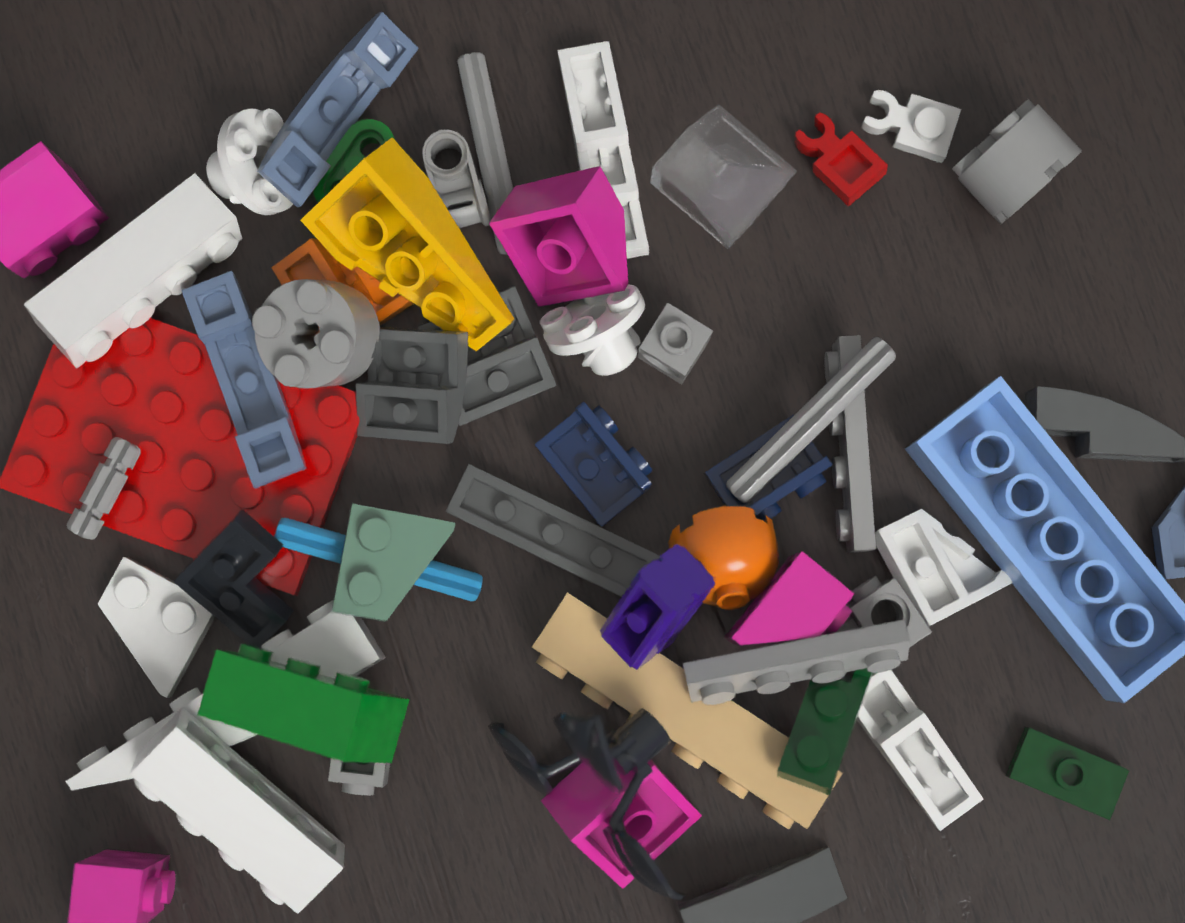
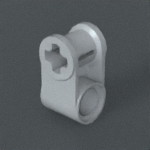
M449 129L439 130L431 134L425 141L422 149L426 173L457 226L461 228L480 222L484 226H489L491 217L481 180L477 178L471 152L465 138L458 132ZM445 148L456 149L462 154L459 164L452 169L444 170L434 164L436 155Z

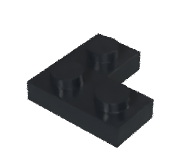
M242 509L174 580L177 586L248 645L256 647L263 645L287 622L294 611L255 578L276 557L283 544Z

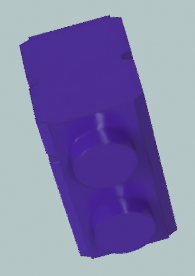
M676 544L663 553L658 560L655 559L640 569L630 583L631 586L627 588L600 629L601 637L630 668L638 670L650 661L656 653L659 654L671 645L715 586L714 577L684 546L681 547Z

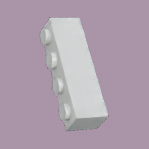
M194 173L24 303V306L37 326L77 369L86 361L92 362L102 357L111 348L113 340L129 327L137 328L144 324L153 315L157 305L171 294L179 295L182 293L181 290L190 287L195 282L197 274L213 261L219 263L227 259L237 248L238 242L242 240L237 218Z
M183 707L137 753L130 775L134 778V782L141 793L153 801L161 800L177 813L178 821L188 832L195 836H205L218 847L219 854L229 866L238 871L246 870L259 881L264 894L276 904L282 905L285 903L298 914L344 868L345 844Z

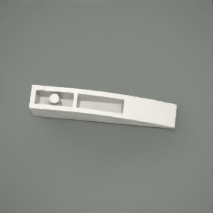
M333 601L308 615L307 619L311 625L293 636L290 630L287 629L261 646L263 649L273 652L271 658L273 662L286 665L288 658L303 660L321 666L319 674L335 678L337 672L358 676L386 657L362 618L332 613ZM197 687L171 702L169 706L173 713L158 723H155L153 718L149 717L124 732L123 735L127 742L111 753L104 746L81 759L77 763L81 772L66 782L71 790L132 779L133 777L130 775L137 753L182 707L229 747L258 734L197 715L203 696Z

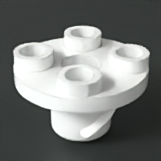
M270 108L263 111L245 109L229 116L219 131L217 151L209 157L206 165L208 181L218 195L230 199V202L233 204L242 203L251 211L262 215H273L285 211L293 205L292 202L257 172L270 145L284 125L279 113Z
M630 284L627 285L624 291L574 300L565 307H558L549 311L541 318L540 324L544 330V340L550 351L554 354L565 356L583 353L585 358L582 366H590L597 375L607 376L616 374L627 368L637 356L636 346L640 345L641 342L631 326L642 315L645 301L639 289Z

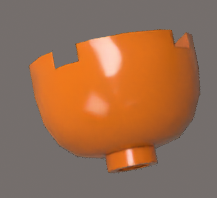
M723 506L704 510L693 515V525L686 528L682 533L680 532L679 525L672 530L668 541L669 549L676 544L681 547L684 546L714 577L715 586L702 603L726 610L738 609L745 606L750 600L756 598L770 586L779 564V548L772 519L767 515L765 521L756 519L754 509L744 506Z

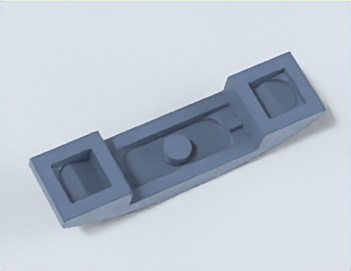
M383 12L377 13L340 51L310 87L276 135L257 172L296 207H301L331 167L326 160L344 134L357 122L380 89L388 88L393 84L419 48Z
M229 271L181 290L197 335L207 349L238 436L235 439L253 487L256 489L307 469L278 379L266 368L258 353L255 331L252 326L253 316L235 274Z

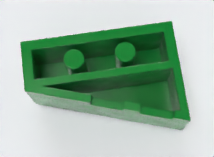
M241 643L238 652L216 649L197 715L343 762L392 763L410 699L368 688L370 681L340 672L336 673L335 678L320 675L321 666L303 660L288 658L286 665L271 661L273 652L260 647Z

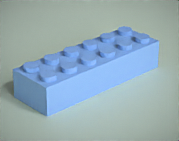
M1001 376L984 386L905 448L907 453L998 567L1011 578L1014 587L1106 701L1125 703L1185 655L1184 602Z

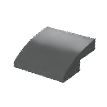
M514 285L498 291L514 317L513 322L478 351L468 346L465 392L459 426L557 386ZM430 321L418 325L419 329L443 330Z
M380 327L379 342L375 343L371 357L373 360L368 368V381L356 384L357 415L360 419L357 436L441 444L453 443L465 392L468 332Z

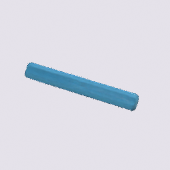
M289 518L280 519L274 537L283 544L284 548L340 564L345 541L344 534ZM432 560L414 585L468 601H476L481 591L483 577L478 573Z

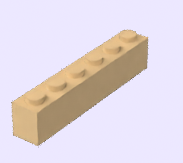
M566 594L532 646L533 649L541 653L536 661L537 664L562 680L567 672H570L586 683L581 690L584 695L606 709L614 701L631 713L628 719L640 709H645L659 721L670 739L676 742L671 750L676 756L696 769H699L702 762L705 761L721 772L717 779L719 784L742 799L745 798L749 791L767 802L762 812L787 829H790L794 821L808 829L829 795L777 777V770L789 740L787 736L732 700L715 705L704 704L702 700L691 702L684 669L660 653H656L650 661L638 670L630 668L601 637L600 629L607 618L571 594ZM838 771L833 788L838 782L841 775L843 774L840 771Z

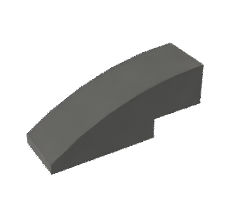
M1037 386L1024 393V405L1049 436L1076 437L1075 458L1165 463L1185 462V438L1173 429L1140 411L1106 398L1074 390Z
M826 846L727 882L728 886L678 903V907L684 923H800L847 900V896L830 849Z

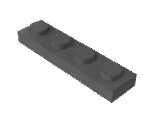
M468 464L445 511L620 597L631 586L630 583L638 571L660 557L637 544Z

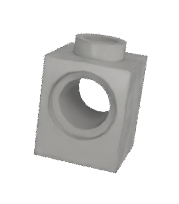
M667 303L639 347L638 358L682 385L710 341L713 330Z
M873 576L852 590L854 593L852 599L854 601L847 605L853 610L849 617L853 618L859 628L874 626L871 619L872 608L877 602L884 600L894 607L896 621L905 620L910 638L909 648L932 633L896 578L880 582L876 576Z

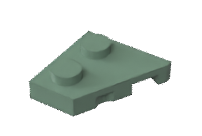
M352 503L331 612L383 622L387 621L453 533L455 522Z

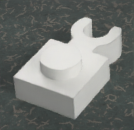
M878 90L873 92L869 103L882 107L886 112V118L878 120L866 116L861 128L874 135L884 134L888 131L897 133L893 148L942 163L947 156L961 109L915 94L910 95L905 107L899 105L896 98L886 91Z

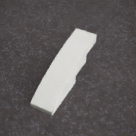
M609 41L558 50L579 170L601 166L624 209L627 259L649 255V246L639 203V190L629 147L628 130Z
M848 617L836 633L859 629L853 618ZM892 670L873 672L857 721L936 828L941 831L981 802L983 797L925 713L917 708ZM855 671L845 672V676L840 680L851 683Z

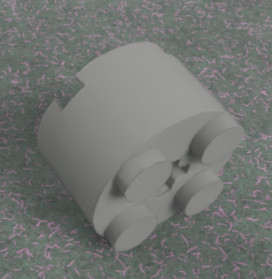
M1028 99L989 133L990 135L960 160L952 170L959 176L957 179L1001 225L1048 184L1057 172L1073 161L1082 150L1039 104L1035 106Z
M301 279L288 282L274 290L267 297L263 305L255 311L252 318L256 346L261 360L280 383L289 387L318 388L349 383L360 377L369 368L373 360L371 357L375 343L379 342V321L370 301L355 288L336 281Z

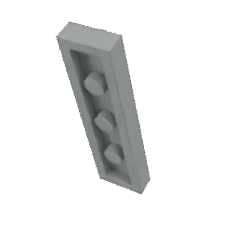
M860 335L839 336L832 344V351L825 352L824 366L827 383L861 350ZM862 391L829 424L830 435H838L840 456L832 458V478L834 488H842L844 509L836 510V533L839 542L846 541L847 553L868 552L876 549L865 391Z
M899 620L683 663L691 702L702 700L704 704L715 705L732 700L737 693L757 690L761 694H772L787 689L790 683L812 679L815 683H828L841 679L845 676V672L867 668L869 672L877 673L894 669L900 665V661L908 660L910 638L905 620Z

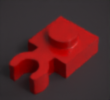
M819 112L815 116L814 126L823 135L820 138L811 139L799 129L795 133V145L802 154L809 157H818L813 163V173L849 207L887 174L888 164L852 130L840 140L835 135L833 121L827 115Z

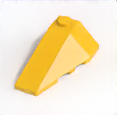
M393 137L365 157L300 220L338 262L350 270L357 266L380 281L381 283L378 288L390 296L394 297L398 293L421 308L424 318L439 328L447 331L468 332V346L475 351H478L514 320V317L431 181Z

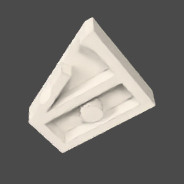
M923 509L875 532L876 546L893 578H896L928 627L1013 583L1004 571L994 572L973 556L974 548L961 538L948 534L942 524Z
M123 557L98 605L158 693L166 698H170L177 689L215 616L177 586L174 581L129 557Z

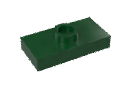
M1024 727L1005 776L1110 820L1129 770L1034 729Z

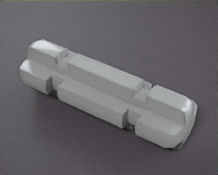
M114 437L104 453V456L108 457L105 463L99 462L79 500L83 505L80 509H74L67 522V528L71 532L85 539L93 540L97 537L104 524V521L101 520L103 513L109 514L129 477L125 474L127 468L133 469L141 454V449L138 446L119 437Z

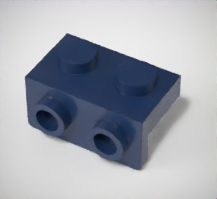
M583 401L575 407L573 414L534 445L602 528L651 488L652 483L646 476L653 470L633 446L625 451L612 436L619 429L600 405L591 410Z
M793 414L706 471L704 475L725 506H744L754 509L756 519L765 521L766 515L771 519L783 511L777 501L791 492L795 491L801 499L826 483L827 480L821 472L833 464L827 456L824 458L821 456L811 441L750 502L743 503L739 501L726 486L727 481L794 416Z

